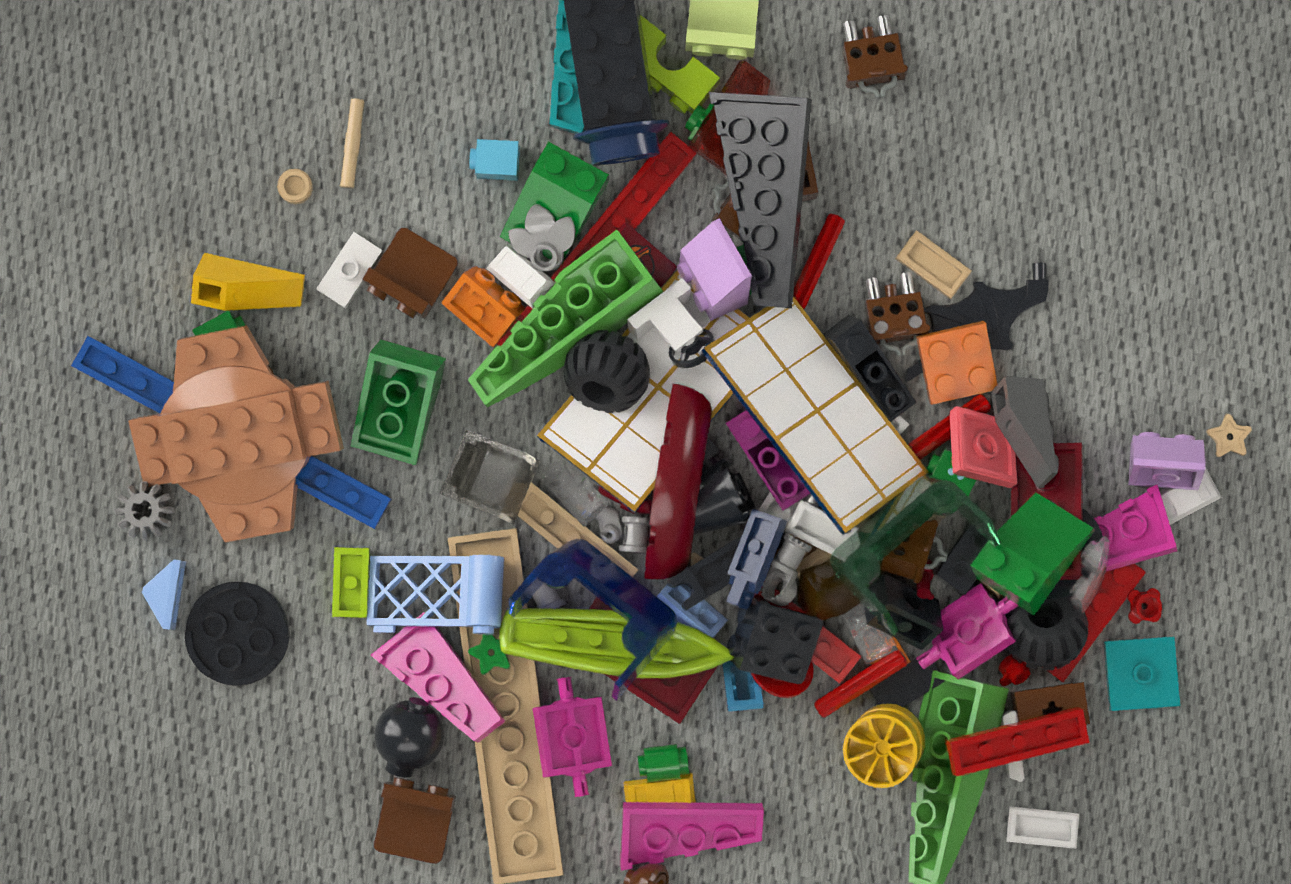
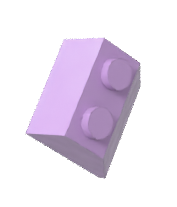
M714 220L681 249L680 262L677 265L680 277L686 283L689 282L694 290L693 299L700 312L705 311L711 321L748 304L752 277L721 220Z
M1143 432L1139 436L1133 435L1130 448L1128 485L1152 487L1158 484L1159 488L1199 490L1205 472L1204 440H1195V437L1191 435H1176L1174 438H1163L1154 432Z

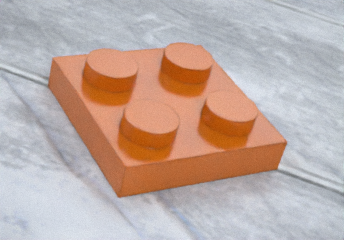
M984 321L916 336L928 399L931 405L990 392L998 385L987 327Z

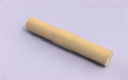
M352 98L350 102L340 187L354 188L364 100Z

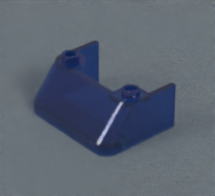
M573 539L547 555L510 596L508 613L515 617L543 583L548 587L560 589L569 585L573 579H576L628 621L622 632V643L625 649L636 658L614 683L611 697L617 701L674 634L677 626V617L668 605L592 544L583 539Z

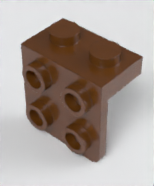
M401 228L396 233L376 268L373 270L369 267L362 279L369 286L366 291L376 298L385 301L386 297L398 303L396 309L406 316L414 319L418 315L426 319L456 270L458 261L451 254L411 230Z
M394 777L393 782L388 781L383 786L381 797L384 800L374 841L375 850L386 854L438 864L443 858L456 796L449 795V789L428 784V789L426 790L414 787L415 781Z

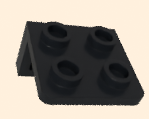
M755 594L747 610L742 608L738 610V625L735 635H731L727 644L730 655L734 656L730 661L742 671L801 684L805 680L823 626L822 621L816 616L773 606L761 595Z

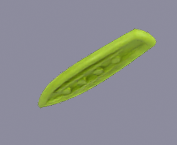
M559 608L507 609L499 630L500 648L504 654L567 668L622 677L672 678L691 675L712 669L734 658V656L730 655L728 648L693 627L654 615L626 611Z

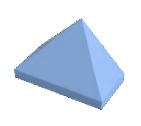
M173 560L143 587L142 594L163 629H176L186 561Z
M667 584L657 595L662 618L693 627L712 638L728 621L705 600L684 611L682 603L690 597V588L685 584L671 588Z

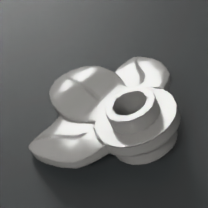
M534 204L527 213L525 228H514L509 230L508 233L511 246L518 254L530 258L533 266L538 270L551 272L562 264L564 251L573 245L575 225L571 217H564L555 221L554 216L549 210ZM543 249L550 250L553 257L551 259L546 258L543 255Z

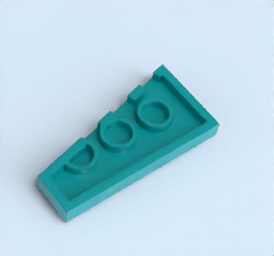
M559 0L558 14L556 16L555 65L549 124L553 128L578 134L586 130H584L564 0Z

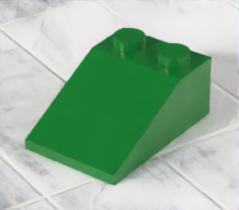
M548 141L501 232L500 238L510 243L509 230L525 228L528 211L534 204H538L549 210L554 216L555 221L564 217L572 218L575 225V243L609 183V174ZM572 245L569 249H567L566 251H564V259H563V262H564L565 259L567 258V256H568L569 252L571 251L573 245ZM543 249V255L551 259L553 257L552 252L548 249Z
M380 339L369 353L350 446L416 465L439 393L446 358Z
M1035 492L989 539L971 564V568L978 580L1035 615L1095 530Z

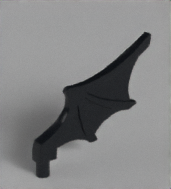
M1032 263L1033 280H1026V285L1021 288L1001 290L989 287L983 282H974L973 286L975 289L962 301L949 305L932 304L924 308V312L928 313L931 318L932 332L984 321L987 327L991 350H1010L1013 344L1009 338V330L1013 322L1026 310L1046 301L1048 294L1046 263ZM921 359L907 369L906 382L923 373Z

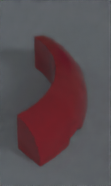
M680 384L672 385L666 414L664 441L660 448L650 516L651 529L646 551L644 575L645 579L651 580L668 579L676 576L687 567L692 554L697 502L712 418L711 403L703 394L693 388Z

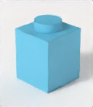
M477 139L476 149H470L469 168L475 169L477 179L518 181L519 142Z

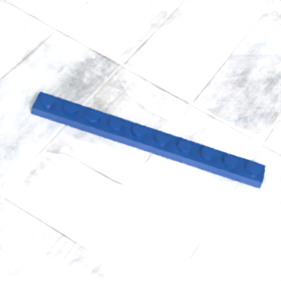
M87 336L71 365L158 413H161L165 403L173 394V381ZM310 456L306 466L296 476L297 488L375 530L392 500L313 456Z

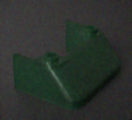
M926 475L914 481L837 547L831 555V567L836 576L893 636L898 632V629L888 609L867 588L878 578L881 570L880 561L934 514L948 516L957 510L994 547L1001 543L992 520L956 484L936 476Z

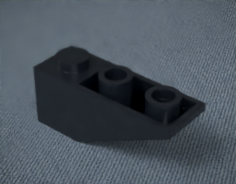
M848 315L823 333L830 345L890 422L917 403L860 319Z

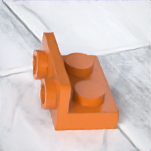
M477 266L464 272L441 302L491 347L497 345L498 341L525 310L520 298L516 294L504 290L495 282V277L489 271Z

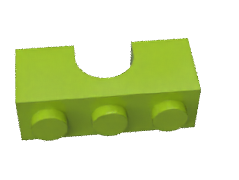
M640 15L652 91L658 93L662 90L671 97L669 103L682 114H685L687 111L692 114L697 106H702L709 98V92H714L718 87L720 77L695 57H692L687 65L680 70L671 71L663 68L657 60V54L666 43V34Z

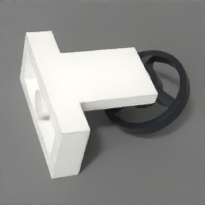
M683 278L627 320L628 329L637 340L655 327L670 345L668 354L672 363L679 368H692L705 362L710 355L705 351L697 358L688 360V358L699 352L701 347L714 342L715 338L709 330L702 328L683 306L691 300V288ZM681 349L679 361L674 358L675 352Z

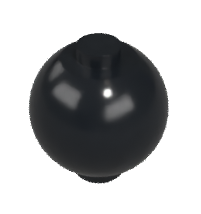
M410 697L409 700L400 701L389 706L379 717L375 726L374 739L379 754L387 761L385 770L394 776L410 778L413 775L414 769L427 766L440 753L444 742L443 724L438 714L429 707V703L425 700Z

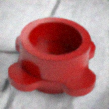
M1150 588L1146 592H1139L1134 589L1128 593L1127 600L1130 602L1131 610L1128 614L1130 622L1134 624H1139L1142 620L1157 622L1161 618L1162 602L1160 600V592L1157 589ZM1143 603L1147 604L1145 609H1142Z
M1011 654L999 665V671L1003 675L999 683L1003 687L1008 686L1010 683L1019 685L1029 678L1030 668L1026 666L1025 662L1020 664Z

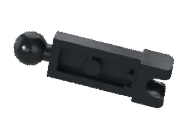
M785 530L783 532L777 550L781 548L784 542L783 536L785 535ZM742 535L667 581L668 586L671 588L680 584H685L690 588V597L682 603L684 611H687L729 585L731 575L727 573Z

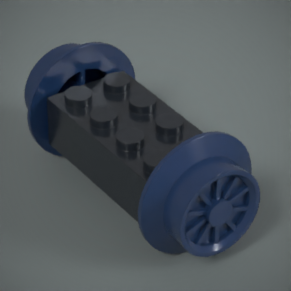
M564 0L584 130H586L575 134L573 139L589 145L593 166L618 164L660 155L657 133L670 124L669 120H657L638 0Z

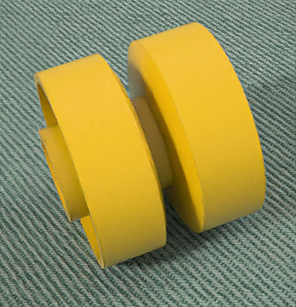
M895 704L876 705L865 711L846 734L843 744L845 763L852 775L868 786L876 788L895 786L910 775L921 759L925 748L924 730L917 717L908 709Z

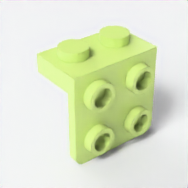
M690 0L685 51H692L693 55L705 57L712 56V53L723 54L727 58L736 60L753 57L759 0Z

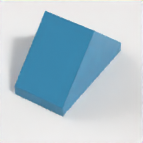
M731 661L723 663L727 711L764 708L761 687L753 679L751 673L739 670Z

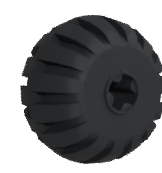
M598 330L579 340L569 350L564 364V378L571 395L577 401H581L582 405L597 411H605V413H614V411L619 413L636 404L647 390L650 367L643 349L638 343H634L633 339L628 336H621V333L615 331L609 333L608 330Z
M1074 596L1060 599H1045L1035 615L1020 606L1006 614L1007 625L1016 640L1006 649L1020 664L1025 662L1028 668L1037 670L1038 667H1043V671L1054 670L1055 666L1059 669L1068 665L1081 653L1087 641L1088 620L1083 607Z

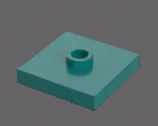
M1174 636L1103 641L1109 711L1180 706Z

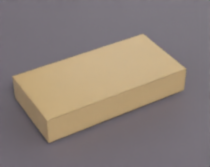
M917 230L895 258L949 299L954 296L971 273L969 268Z

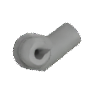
M590 497L583 512L598 520L600 535L605 543L612 544L619 541L623 532L619 513L606 504Z

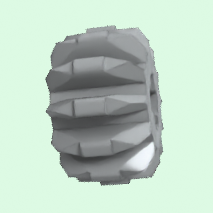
M142 481L139 491L134 485H129L127 490L131 497L118 496V500L125 503V508H116L114 510L115 514L126 516L119 521L118 526L120 528L130 526L128 536L132 538L137 536L140 531L141 539L148 541L150 529L156 537H161L163 533L159 524L167 527L172 525L170 520L164 518L165 514L175 513L174 507H164V504L168 503L172 496L168 493L160 496L162 486L155 484L150 490L148 482ZM150 503L151 506L148 507V509L152 510L150 517L143 516L140 519L139 515L142 513L137 512L140 505L146 506Z

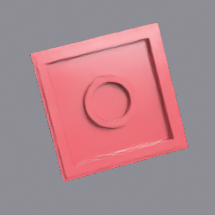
M958 406L950 410L953 474L1007 488L1015 486L1017 484L1016 453L996 424L995 416Z

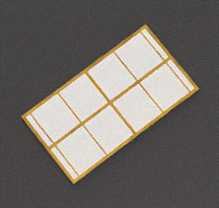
M678 270L662 287L663 291L681 279ZM687 283L691 288V300L683 306L702 328L709 330L713 334L715 340L750 318L739 309H736L711 321L705 311L700 312L693 299L694 290L690 283ZM655 327L638 340L629 329L622 334L624 337L628 336L633 339L634 343H638L646 354L650 367L647 390L636 404L619 413L616 411L614 413H605V411H597L582 405L581 401H577L571 395L537 435L541 442L547 444L634 513L637 512L654 491L672 385L680 384L703 394L711 403V422L737 392L711 356L705 362L692 368H679L675 366L668 354L670 345ZM706 346L701 347L700 351L691 355L688 360L697 358L704 353ZM681 349L675 352L674 358L679 361Z
M794 296L792 309L765 307L711 344L705 345L701 350L842 536L850 533L851 529L913 483L924 478L928 473V470Z

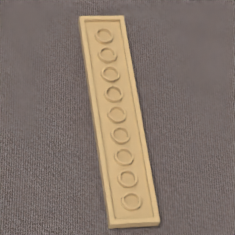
M517 528L448 538L450 556L495 555L504 557L501 622L507 609L528 608ZM451 564L454 584L461 578V564ZM456 601L457 613H458V619H459V606H460V604ZM459 627L464 664L505 720L503 724L479 743L475 742L493 883L505 884L562 876L564 873L551 777H543L532 709L541 706L535 661L506 654L510 663L509 669L494 667L486 675H482L479 660L468 654L469 648L481 643L482 635L473 634V627ZM494 628L493 636L496 639H499L500 628ZM493 649L488 651L489 656H493L495 653Z

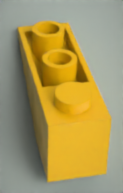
M204 253L193 274L191 303L223 311L301 307L305 275Z

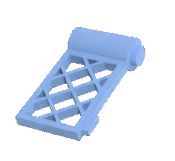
M495 555L370 556L367 625L374 626L373 632L395 633L396 626L473 627V634L493 635L494 628L501 627L504 557ZM380 564H392L399 572L387 586L379 579ZM399 564L408 565L403 569ZM418 564H424L432 574L418 586L408 574ZM432 564H441L437 569L432 566ZM451 564H461V578L451 587L441 574ZM405 579L415 591L401 604L391 591ZM438 579L447 589V592L434 604L424 591ZM388 596L397 609L388 618H377L378 604ZM420 596L430 609L420 619H417L407 611V608ZM452 596L460 604L459 619H447L439 610ZM403 613V615H404L406 618H398V617ZM434 614H436L440 619H430V618H431Z

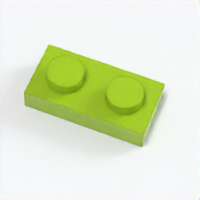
M334 547L332 617L367 618L370 548Z

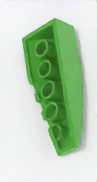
M615 230L563 269L554 279L556 283L546 295L543 296L541 294L532 304L534 308L522 322L518 321L510 330L512 334L502 346H496L469 377L468 381L486 407L527 388L562 368L569 350L583 337L593 334L598 330H608L609 333L611 331L616 332L628 323V318L664 292L618 230Z
M933 670L930 690L924 694L918 718L925 734V748L921 759L917 763V768L913 769L912 782H917L916 802H911V817H914L915 834L910 836L908 882L914 884L944 883L971 825L989 769L961 776L953 775L946 740L1000 727L1009 691L1008 688L965 677L958 680L952 674ZM935 678L945 680L944 683L932 689Z

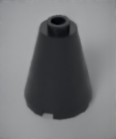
M729 457L719 459L701 475L693 535L747 523L751 514L749 510L755 508L751 494L740 472L733 475L729 469L730 466L734 465Z

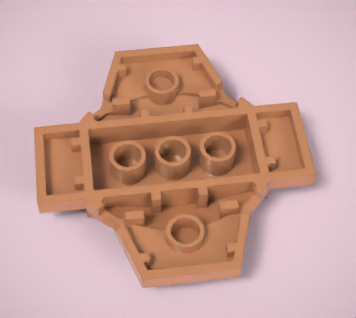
M247 325L177 340L173 394L165 403L161 413L137 417L128 421L142 480L148 482V487L155 484L178 483L186 491L197 496L224 542L293 529L298 487L296 476L306 466L310 456L337 452L344 449L329 380L295 387L287 379L282 380L272 374L268 367L269 362Z

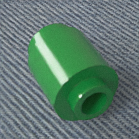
M677 744L647 747L643 748L644 755L637 756L640 777L646 776L647 783L681 779V775L689 774L685 746L677 747Z

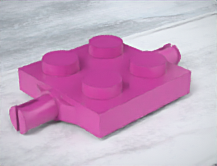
M980 583L967 592L966 595L961 596L941 610L944 630L932 640V648L916 657L918 663L925 670L941 658L946 662L952 675L959 680L1016 642L1007 625L1006 614L1019 605L1008 598H1004L997 603L993 600L988 589Z
M572 677L559 678L557 682L560 700L550 705L532 708L543 777L572 776L574 797L587 796L590 794L588 792L586 774L597 768L612 766L602 697L588 699L574 697Z

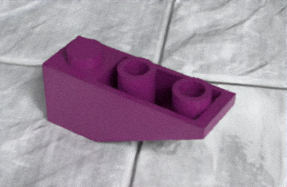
M750 408L726 423L782 511L812 493L802 475Z

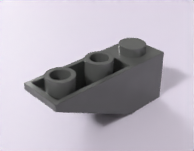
M1005 376L991 391L995 422L1037 487L1043 488L1057 474L1059 467L1058 457L1054 453V428L1050 424L1048 413L1049 396L1045 393L1044 380Z

